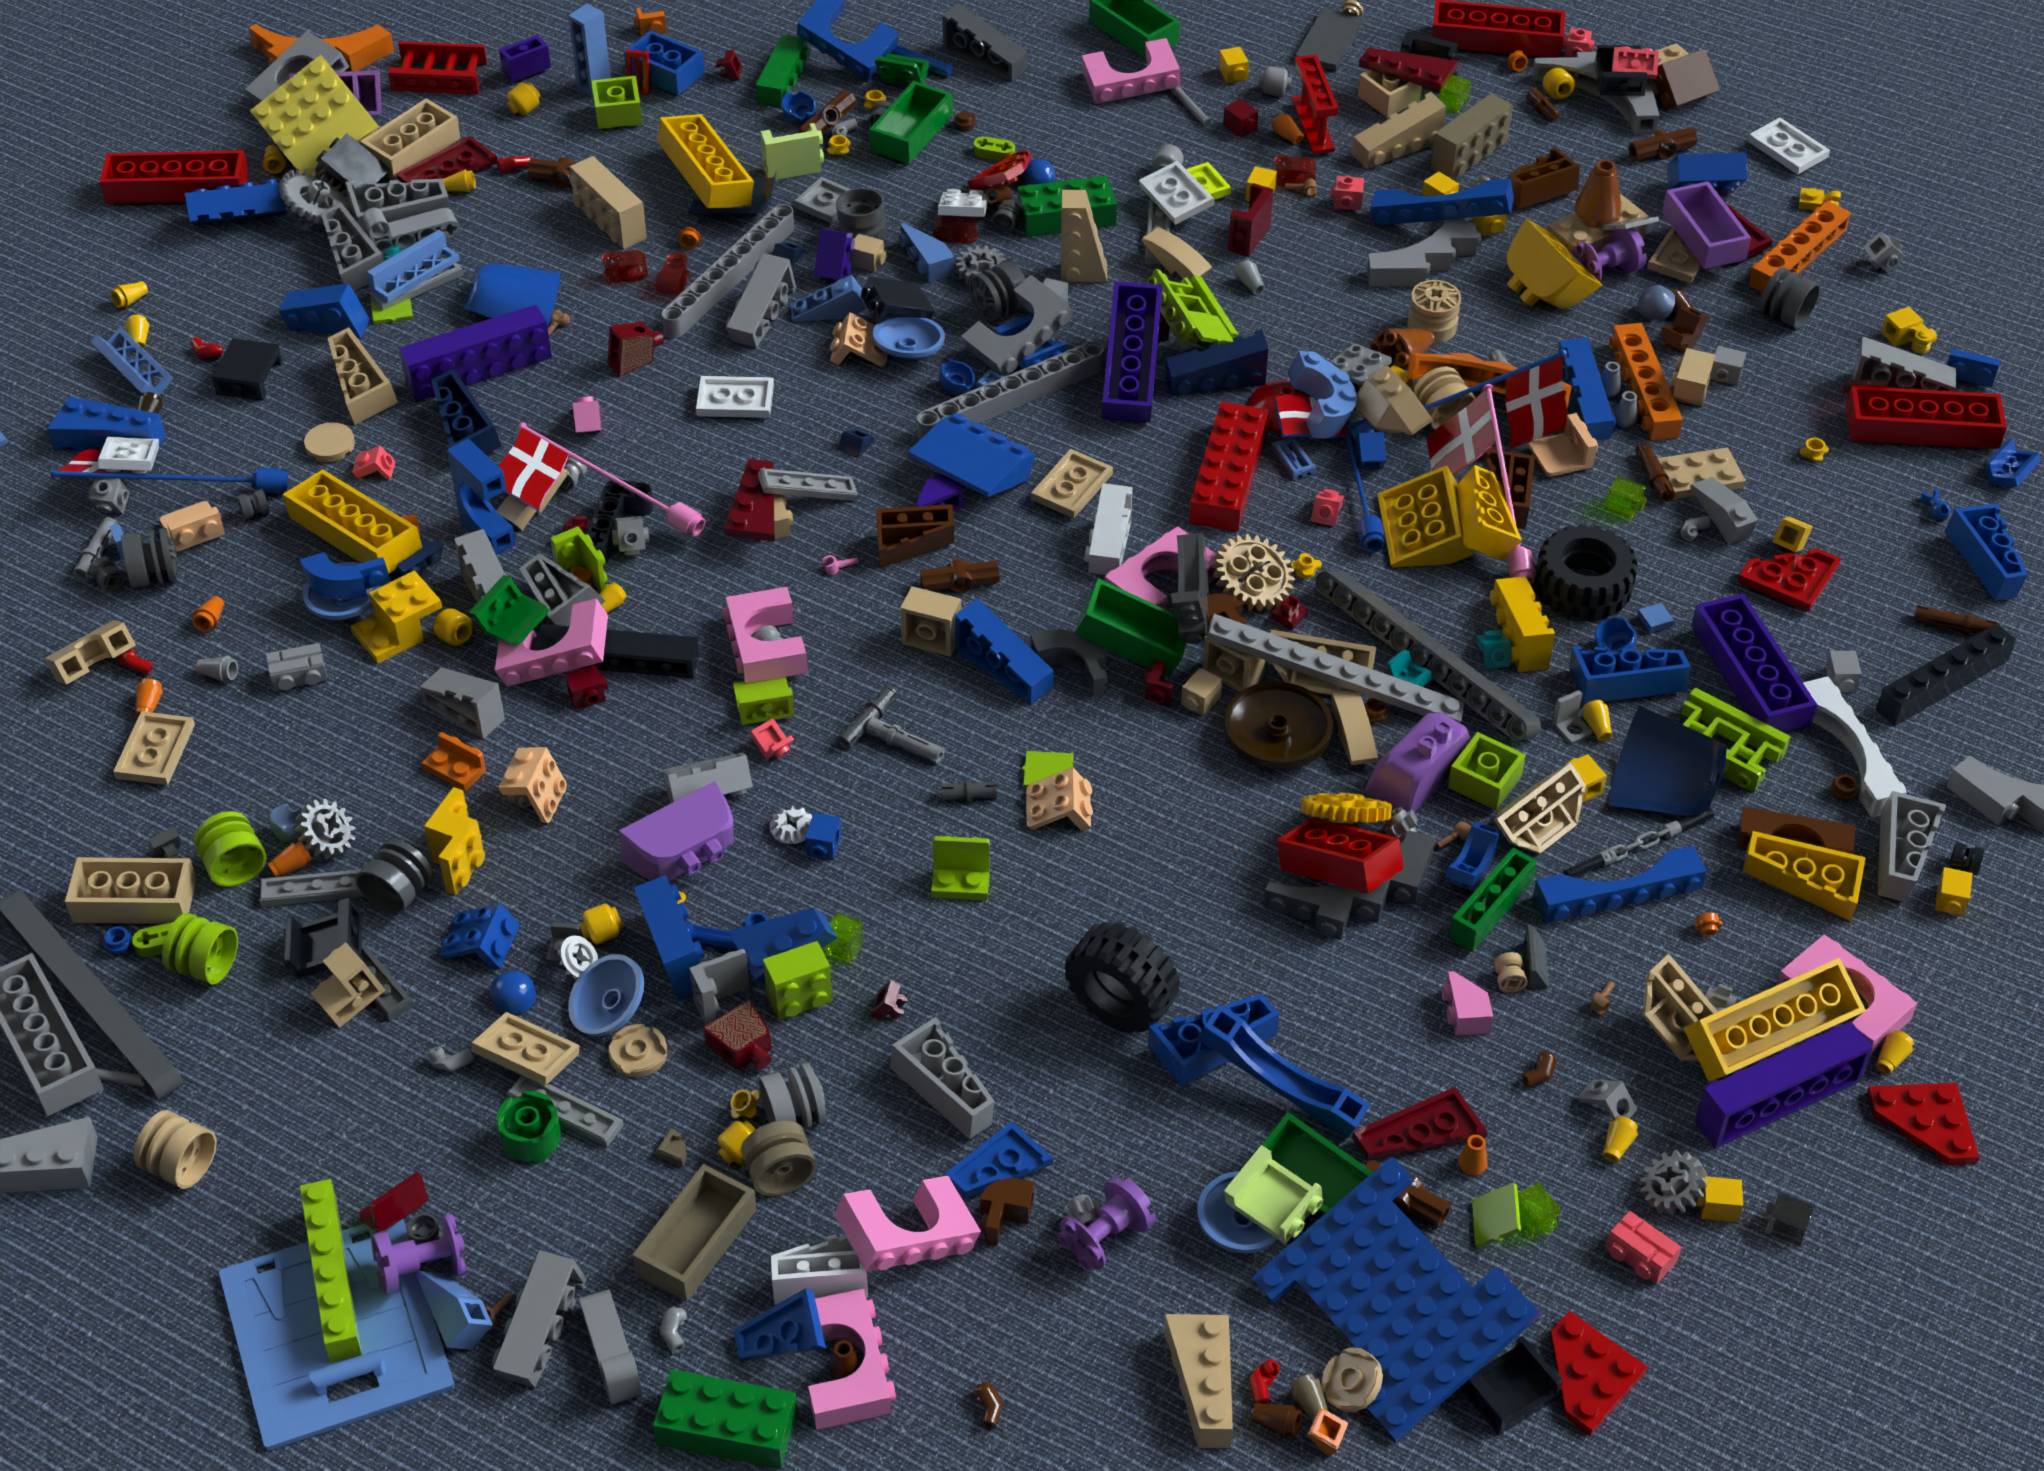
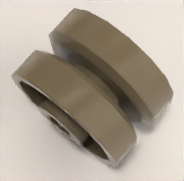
M784 1120L761 1126L749 1134L743 1141L740 1149L755 1191L761 1195L779 1196L798 1190L811 1180L817 1170V1163L809 1147L804 1130L796 1122Z

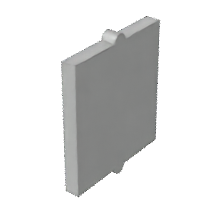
M1631 218L1602 225V230L1628 229L1658 222L1659 218Z

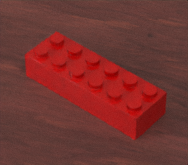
M1436 0L1431 37L1457 43L1459 50L1498 52L1503 54H1512L1520 50L1526 56L1561 58L1565 29V11Z
M244 150L106 153L99 183L105 204L186 203L185 193H191L192 190L206 189V191L216 190V187L220 186L236 188L239 187V184L247 183L249 170Z
M1851 386L1846 404L1850 441L1999 449L2007 429L2001 394Z
M1220 402L1190 501L1189 523L1239 532L1267 434L1269 409Z

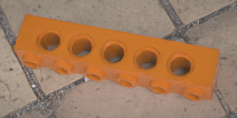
M1826 201L1820 207H1816L1812 215L1804 218L1796 229H1792L1784 240L1778 241L1774 249L1767 251L1758 263L1755 262L1751 266L1748 286L1763 293L1770 278L1781 267L1789 269L1790 273L1796 272L1799 274L1847 230L1851 212L1829 201Z
M1643 324L1614 325L1612 336H1609V348L1615 353V361L1620 365L1622 379L1624 382H1627L1628 391H1632L1637 395V414L1641 416L1643 430L1647 431L1650 440L1679 438L1683 418Z

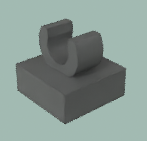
M175 827L148 839L149 848L154 858L162 855L165 858H179L176 848L181 846L180 836Z

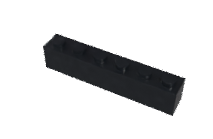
M542 624L535 650H544L557 644L566 635L570 626ZM606 629L603 662L581 667V669L596 665L598 670L694 678L699 659L698 638Z
M1993 625L1882 688L1876 710L1894 726L1900 724L2008 662L2016 639L2000 625Z

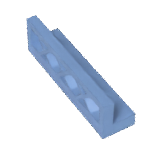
M437 230L367 271L369 290L389 303L460 261L459 254L447 247L445 233ZM442 255H446L448 257L446 259H437ZM422 267H431L428 270H419ZM405 277H414L411 280L401 281ZM386 288H396L389 293L384 291Z
M121 327L118 328L108 341L97 334L90 341L142 393L152 392L160 396L174 379ZM124 337V346L116 349L115 346ZM136 351V359L129 361L130 352ZM149 363L148 372L141 373L142 364ZM162 375L163 378L154 387V376Z

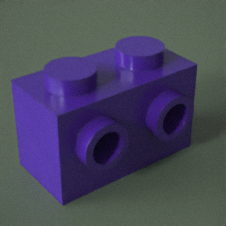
M538 35L499 49L502 72L512 82L551 68L548 45Z
M820 228L814 276L840 280L850 275L851 262H849L850 252H853L855 240L852 238L853 233Z

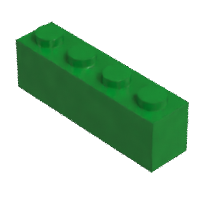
M781 35L755 85L757 103L781 107V99L787 92L791 93L792 87L796 86L798 75L803 72L804 63L806 60H809L811 53L808 44L798 36Z
M1512 848L1452 917L1449 939L1473 952L1533 883L1537 861Z

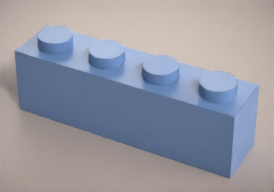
M587 3L568 15L577 88L593 97L591 80L611 78L603 12Z

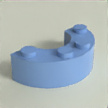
M1299 350L1287 373L1294 389L1311 395L1317 401L1306 420L1312 438L1333 437L1343 429L1356 405L1357 395L1355 388L1349 380L1350 377L1347 373L1321 358L1318 353Z

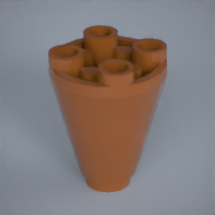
M1600 160L1597 162L1575 203V213L1592 228H1598L1601 225L1619 221L1621 217L1622 205L1617 169L1610 160Z
M1388 328L1376 335L1374 341L1370 343L1369 349L1391 357L1392 363L1388 365L1389 368L1395 365L1408 371L1411 354H1426L1434 345L1435 338L1429 329Z

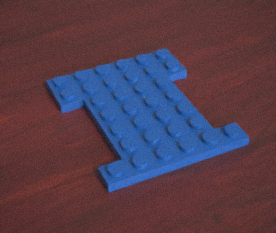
M1391 1156L1252 1277V1280L1273 1304L1293 1286L1298 1284L1355 1348H1361L1377 1359L1383 1374L1382 1385L1375 1400L1366 1409L1397 1443L1535 1322L1541 1314L1497 1266L1473 1287L1392 1202L1414 1180Z

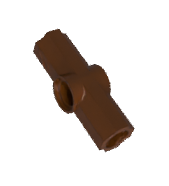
M843 90L797 129L798 133L809 132L810 123L815 124L817 131L821 130L822 134L825 133L830 127L838 124L840 119L857 105L856 98L852 93ZM825 113L829 116V121L826 119Z
M1693 127L1670 133L1660 129L1652 133L1649 138L1629 143L1628 151L1633 162L1658 155L1662 159H1667L1678 150L1696 146L1698 139Z
M566 157L558 159L557 162L531 158L528 163V177L552 181L557 187L565 188L571 184L569 180L571 176L570 166L575 163Z
M955 559L949 562L947 567L920 570L921 587L928 591L951 588L953 592L965 593L973 585L1000 582L997 561L969 564L964 559Z
M1373 1160L1368 1161L1365 1165L1372 1172L1381 1166V1164ZM1411 1175L1414 1182L1392 1202L1404 1214L1410 1212L1437 1228L1441 1227L1451 1209V1204L1425 1190L1422 1182L1414 1175Z

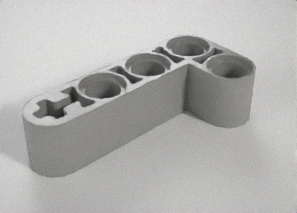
M370 208L363 214L365 233L382 254L386 253L385 249L395 245L401 248H408L437 230L445 233L446 239L456 236L460 231V226L452 210L449 208H440L387 223L382 211L378 208Z
M607 1289L578 1298L610 1404L641 1396L642 1391L632 1351H629L610 1290Z

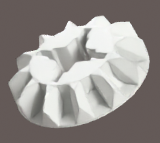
M793 806L790 810L781 808L779 814H773L772 821L770 822V832L776 840L782 843L796 844L805 841L812 815L807 814L804 808L796 810ZM787 821L796 823L797 829H795V827H792V825L790 824L787 825Z
M580 936L566 938L560 943L561 949L557 952L562 958L559 964L566 967V974H572L574 980H577L589 965L598 960L597 953L592 944Z

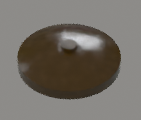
M1278 681L1255 684L1239 692L1228 704L1224 720L1225 736L1232 749L1245 760L1270 769H1292L1314 761L1327 749L1333 728L1331 712L1318 695L1302 686Z

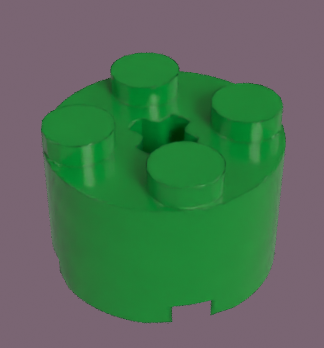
M526 1091L522 1092V1096L514 1099L511 1096L500 1106L496 1118L505 1154L523 1162L543 1163L546 1161L548 1156L555 1151L561 1140L558 1113L553 1101L543 1093Z

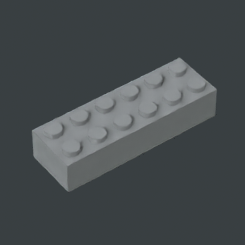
M33 953L0 967V1028L46 1115H52L104 1090L93 1062Z

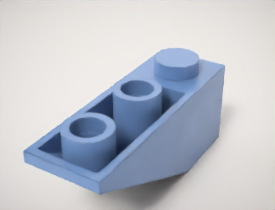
M905 223L900 224L901 234L898 235L899 243L902 248L905 247L910 260L917 264L919 273L921 275L924 274L929 283L955 275L954 256L945 243Z
M852 275L840 279L790 304L792 321L845 319L849 312L857 314L866 310L867 306L861 298L862 288Z
M417 1271L416 1276L446 1347L472 1350L493 1326L483 1301L443 1273Z

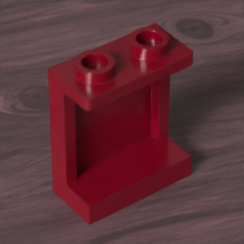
M1255 183L1251 185L1249 211L1245 213L1234 209L1230 214L1228 251L1250 257L1271 226L1274 189Z

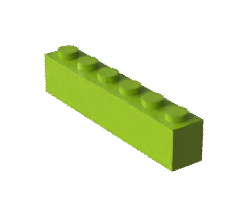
M331 1179L301 1185V1197L324 1344L330 1363L362 1355L337 1198Z

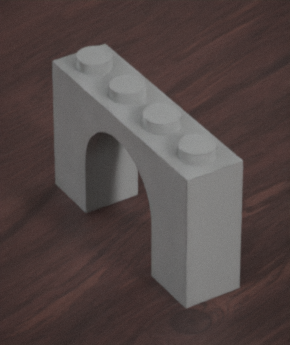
M306 31L246 87L245 91L252 102L258 105L288 81L289 74L298 73L320 54L335 72H344L349 65L340 51Z
M1032 275L1014 289L1020 305L1034 315L1031 324L1024 331L1012 336H1000L978 321L961 336L967 350L994 372L1005 377L1023 362L1024 357L1033 354L1074 317L1068 302Z

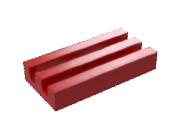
M627 49L625 52L626 77L633 76L632 58H635L638 93L649 95V51L640 52V50H636L633 52L632 49ZM641 58L643 59L644 89H642L641 81Z

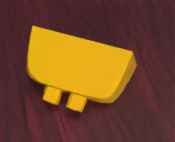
M1527 218L1524 220L1507 252V263L1509 269L1514 273L1507 285L1517 293H1520L1526 286L1527 289L1520 296L1526 304L1532 307L1540 298L1556 308L1565 309L1579 303L1603 286L1552 233Z

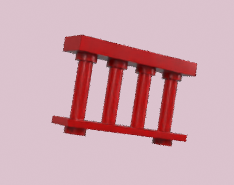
M398 42L402 65L401 68H389L388 75L391 91L478 95L480 88L475 69L477 65L487 66L488 64L485 45ZM412 62L424 63L422 69L410 67ZM441 63L446 65L444 70L432 69L433 64ZM455 64L467 65L466 71L453 69Z
M1317 54L1296 56L1295 66L1302 81L1301 96H1293L1292 103L1312 154L1334 152L1335 148L1328 133L1327 124L1329 116H1338V105Z

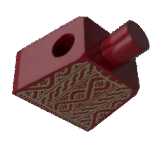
M642 322L609 326L607 364L620 377L653 361L654 347L664 343L663 335L660 331L652 332Z
M750 999L703 1027L707 1047L735 1069H742L748 1064L753 1063L758 1070H763L771 1063L772 1058L768 1054L772 1049L771 1035Z

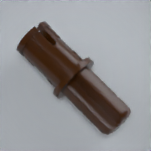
M1536 87L1531 88L1527 92L1529 95H1526V98L1535 106V110L1538 113L1542 112L1551 122L1559 118L1560 113L1551 104L1550 98L1545 97Z

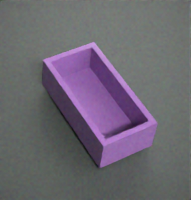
M1708 181L1666 191L1662 213L1704 269L1746 260L1751 237Z

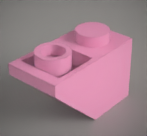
M592 396L577 398L578 402L573 403L576 433L601 431L599 402L597 400L593 401Z
M1448 972L1447 981L1445 984H1442L1443 1001H1448L1447 1021L1449 1025L1453 1024L1455 1036L1490 1034L1493 1013L1488 992L1456 972Z

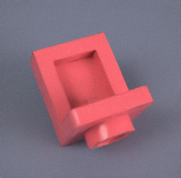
M379 445L368 451H362L356 456L352 473L360 479L378 471L385 479H389L392 477L395 460Z
M1324 489L1323 492L1319 491L1315 497L1311 521L1335 526L1338 512L1343 505L1344 496L1338 495V492L1335 490Z
M773 718L753 729L749 734L767 761L774 756L777 759L785 756L790 752L789 747L794 741L791 735L786 738Z

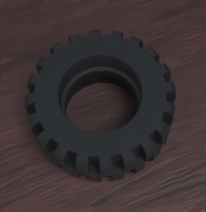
M1578 525L1575 528L1568 526L1563 531L1558 530L1543 542L1536 566L1535 588L1546 605L1550 604L1552 610L1557 613L1559 611L1564 613L1565 617H1578V620L1586 621L1587 618H1592L1593 621L1600 620L1602 616L1608 618L1614 615L1615 612L1621 611L1631 599L1638 569L1637 557L1629 544L1626 545L1625 539L1621 536H1615V533L1607 529L1605 531L1595 525L1593 527ZM1571 569H1588L1597 572L1601 576H1584L1573 572Z
M1112 922L1096 924L1086 932L1065 961L1066 981H1069L1068 987L1071 992L1075 993L1077 1001L1083 1004L1091 1015L1094 1014L1099 1017L1101 1022L1109 1023L1112 1025V1028L1117 1030L1125 1029L1126 1032L1130 1033L1149 1030V1025L1159 1022L1178 996L1179 979L1177 969L1173 968L1171 958L1163 953L1164 949L1159 944L1153 943L1151 941L1152 938L1148 935L1139 933L1138 929L1125 927V924L1119 922L1114 924Z

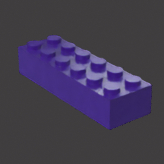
M1114 281L1102 419L1151 422L1162 285Z
M537 305L399 348L405 383L415 402L435 396L431 379L451 369L455 371L463 384L467 386L552 358L547 321Z
M1744 593L1697 604L1691 627L1745 712L1783 733L1811 726L1817 703Z
M1852 1022L1842 1026H1833L1826 1033L1818 1037L1811 1036L1796 1047H1787L1774 1057L1760 1059L1753 1066L1745 1070L1738 1069L1723 1080H1714L1708 1083L1703 1089L1694 1123L1716 1149L1861 1082L1873 1047Z

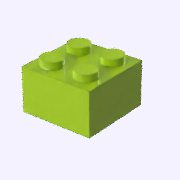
M636 76L591 80L598 129L642 124Z
M1477 732L1451 766L1448 788L1497 810L1522 777L1526 754Z
M818 941L763 959L766 995L778 1020L796 1016L800 1012L815 1007H822L826 1003L833 1001L830 965Z

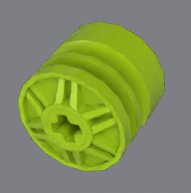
M230 811L211 816L201 823L194 833V847L200 859L204 862L211 880L217 885L225 887L241 885L257 876L265 866L267 859L265 850L256 837L248 818L242 813Z
M191 913L180 915L171 925L165 937L162 949L164 967L169 971L179 972L184 976L191 975L196 980L212 985L219 983L230 971L238 949L236 929L216 921L209 922L206 918L197 917Z

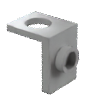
M1579 690L1557 700L1552 723L1570 744L1593 735V731L1578 716L1582 693ZM1576 725L1582 729V733L1577 735L1568 732L1567 727Z
M1592 1080L1577 1097L1579 1103L1604 1104L1613 1120L1620 1116L1617 1112V1103L1621 1098L1626 1104V1110L1621 1116L1630 1119L1637 1111L1622 1081Z

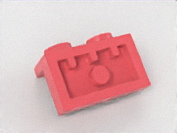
M1627 46L1615 47L1612 55V72H1647L1648 79H1656L1659 51H1653L1650 48L1631 49Z

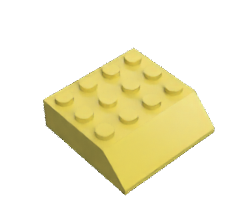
M321 54L250 110L295 168L300 169L301 175H303L305 169H308L310 177L318 164L316 161L317 157L323 150L328 152L330 150L329 146L337 137L341 139L348 133L360 143L362 139L379 128L378 124ZM322 169L319 173L317 172L316 176L318 177L321 173H323L324 169Z

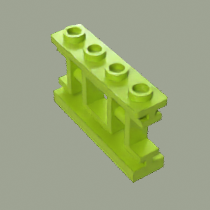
M1159 269L1153 271L1147 284L1162 285L1160 312L1181 345H1187L1189 340L1191 343L1196 344L1199 339L1195 333L1196 326L1186 312L1191 310L1190 312H1202L1218 316L1232 339L1238 337V332L1201 276L1193 275L1190 281L1184 277L1181 283L1169 281L1166 275Z
M1697 688L1691 691L1688 701L1686 700L1683 704L1681 715L1688 718L1683 724L1684 726L1711 738L1718 733L1736 742L1731 750L1727 749L1723 777L1738 784L1740 787L1755 792L1758 784L1763 781L1766 772L1765 768L1758 765L1765 757L1777 763L1786 754L1791 736ZM1701 719L1710 725L1706 727L1698 723V721ZM1749 744L1757 748L1758 750L1754 752L1753 750L1747 748L1746 745ZM1738 755L1748 760L1747 764L1736 759Z

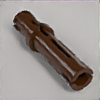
M1643 442L1639 443L1635 447V452L1650 479L1648 482L1651 488L1656 490L1661 502H1664L1665 499L1666 502L1671 501L1675 493L1668 482L1669 477L1667 473L1661 469L1650 444L1645 442L1644 446Z
M1917 605L1914 621L1964 631L1963 634L1968 635L1969 633L1979 634L1997 624V621L1973 617V614H1968L1967 616L1920 605Z

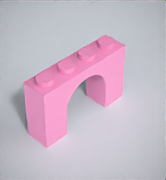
M1167 38L1145 42L1148 66L1135 73H1121L1113 70L1109 66L1103 51L1082 55L1083 74L1095 104L1172 89L1176 86L1181 87L1180 68Z
M1178 526L1165 533L1160 539L1151 545H1147L1134 557L1128 558L1118 568L1109 571L1105 576V582L1167 609V596L1150 584L1144 577L1157 570L1167 569L1178 572L1177 535L1188 533ZM1206 547L1208 584L1217 579L1213 577L1216 569L1212 568L1216 561L1214 559L1216 553Z
M788 587L726 597L727 608H722L725 624L730 623L727 625L729 640H734L731 641L733 657L738 656V658H735L737 673H743L745 684L808 673L806 651L801 636L776 641H762L751 637L754 632L764 626L794 623L792 601Z
M597 598L573 604L568 632L557 644L544 650L535 651L537 634L534 630L518 646H512L499 640L495 664L496 673L504 684L509 687L603 662L608 620L607 613Z
M1824 934L1781 970L1777 985L1840 958L1856 991L1865 999L1868 1005V1009L1852 1023L1872 1045V1055L1883 1046L1887 1034H1891L1894 1030L1900 1031L1911 1021L1917 1002L1888 982L1885 977L1865 965L1862 960L1842 948L1839 943Z
M949 1176L922 1180L913 1198L914 1204L929 1229L924 1232L907 1231L893 1224L883 1213L870 1189L843 1194L834 1215L866 1272L878 1269L886 1270L903 1264L912 1265L929 1259L938 1260L955 1254L963 1255L973 1249L981 1230Z
M864 1288L816 1298L815 1301L824 1341H848L855 1345L864 1355L861 1366L848 1377L808 1386L816 1430L891 1414V1401L896 1400L893 1381L887 1382L885 1373L889 1372L886 1353L880 1354L878 1348L879 1345L883 1344L879 1326L873 1327L872 1319L876 1318L873 1300L866 1299Z

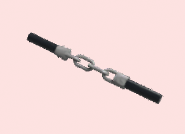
M1708 808L1704 813L1691 815L1682 820L1662 825V831L1658 833L1648 831L1637 836L1635 842L1630 845L1624 846L1619 844L1601 851L1593 858L1564 869L1563 874L1576 877L1597 867L1610 865L1624 859L1630 850L1637 847L1642 850L1658 844L1663 836L1667 839L1673 838L1686 829L1714 818V812L1711 808ZM1653 835L1651 839L1655 841L1642 845L1644 842L1640 839ZM1620 848L1619 853L1622 855L1617 857L1614 850Z

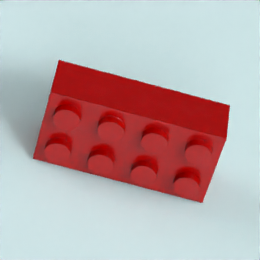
M1311 817L1276 840L1281 870L1291 872L1297 876L1310 877L1316 881L1336 884L1338 887L1355 889L1361 893L1374 891L1376 887L1404 869L1399 838Z

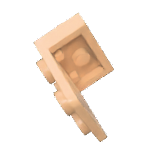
M849 312L842 322H838L835 325L832 333L835 337L830 346V351H832L830 362L839 366L851 351L883 367L886 364L888 354L882 351L873 341L875 325L862 317Z
M1577 413L1567 415L1564 433L1529 442V449L1544 473L1552 477L1593 467L1598 444L1596 439L1592 438L1588 432L1586 424L1580 420Z
M207 501L199 502L160 517L163 528H167L169 536L174 542L176 552L225 535L217 507L211 508Z
M529 747L517 749L498 788L502 795H527L541 822L549 823L566 791L567 784L547 747Z
M1072 767L1030 784L1026 789L1027 826L1033 830L1068 816L1081 831L1091 828L1093 810L1090 804V794H1092L1090 782L1084 779Z

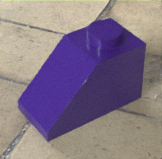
M943 474L926 480L916 503V506L952 504L953 511L964 508L963 488L957 481Z

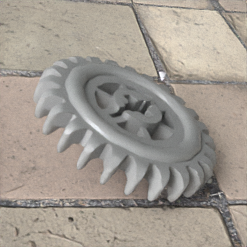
M298 168L295 174L293 170L289 174L286 173L279 183V192L282 200L285 201L284 203L291 207L290 210L298 212L300 217L304 216L308 221L313 220L314 223L319 224L321 222L324 225L321 213L339 203H342L347 211L352 214L348 197H346L347 189L339 192L342 184L340 183L337 187H333L334 178L330 182H325L326 174H323L318 179L316 171L310 177L308 169H305L303 175H301ZM318 194V196H317V198H316L315 205H313V202H314V200H315V197H316V195Z

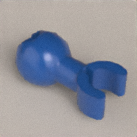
M1934 489L1932 496L1927 494L1925 490H1922L1920 500L1922 503L1931 506L1930 513L1932 518L1937 521L1947 519L1951 514L1949 504L1939 500L1940 491Z

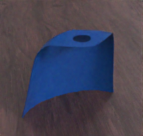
M506 263L484 264L473 274L464 301L465 310L495 318L537 305L548 326L557 298L561 277L560 272ZM480 273V274H481V277L478 278V279H476V278H477V274Z

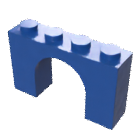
M816 0L798 22L797 36L802 41L815 46L821 53L835 59L838 64L848 67L857 76L869 81L877 71L875 64L876 56L886 57V53H892L898 45L899 32L881 22L866 40L855 44L842 42L832 34L830 27L843 13L845 0Z
M469 439L447 449L460 524L470 533L484 529L496 555L515 546L513 527L489 502V499L506 490L503 471Z

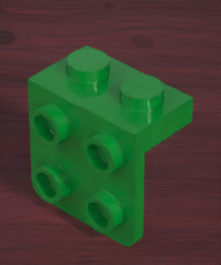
M886 53V57L876 56L875 58L881 80L885 83H899L907 87L913 81L924 84L930 65L928 60Z
M503 575L469 613L484 633L512 646H518L549 613V608L543 603L522 595L513 580Z

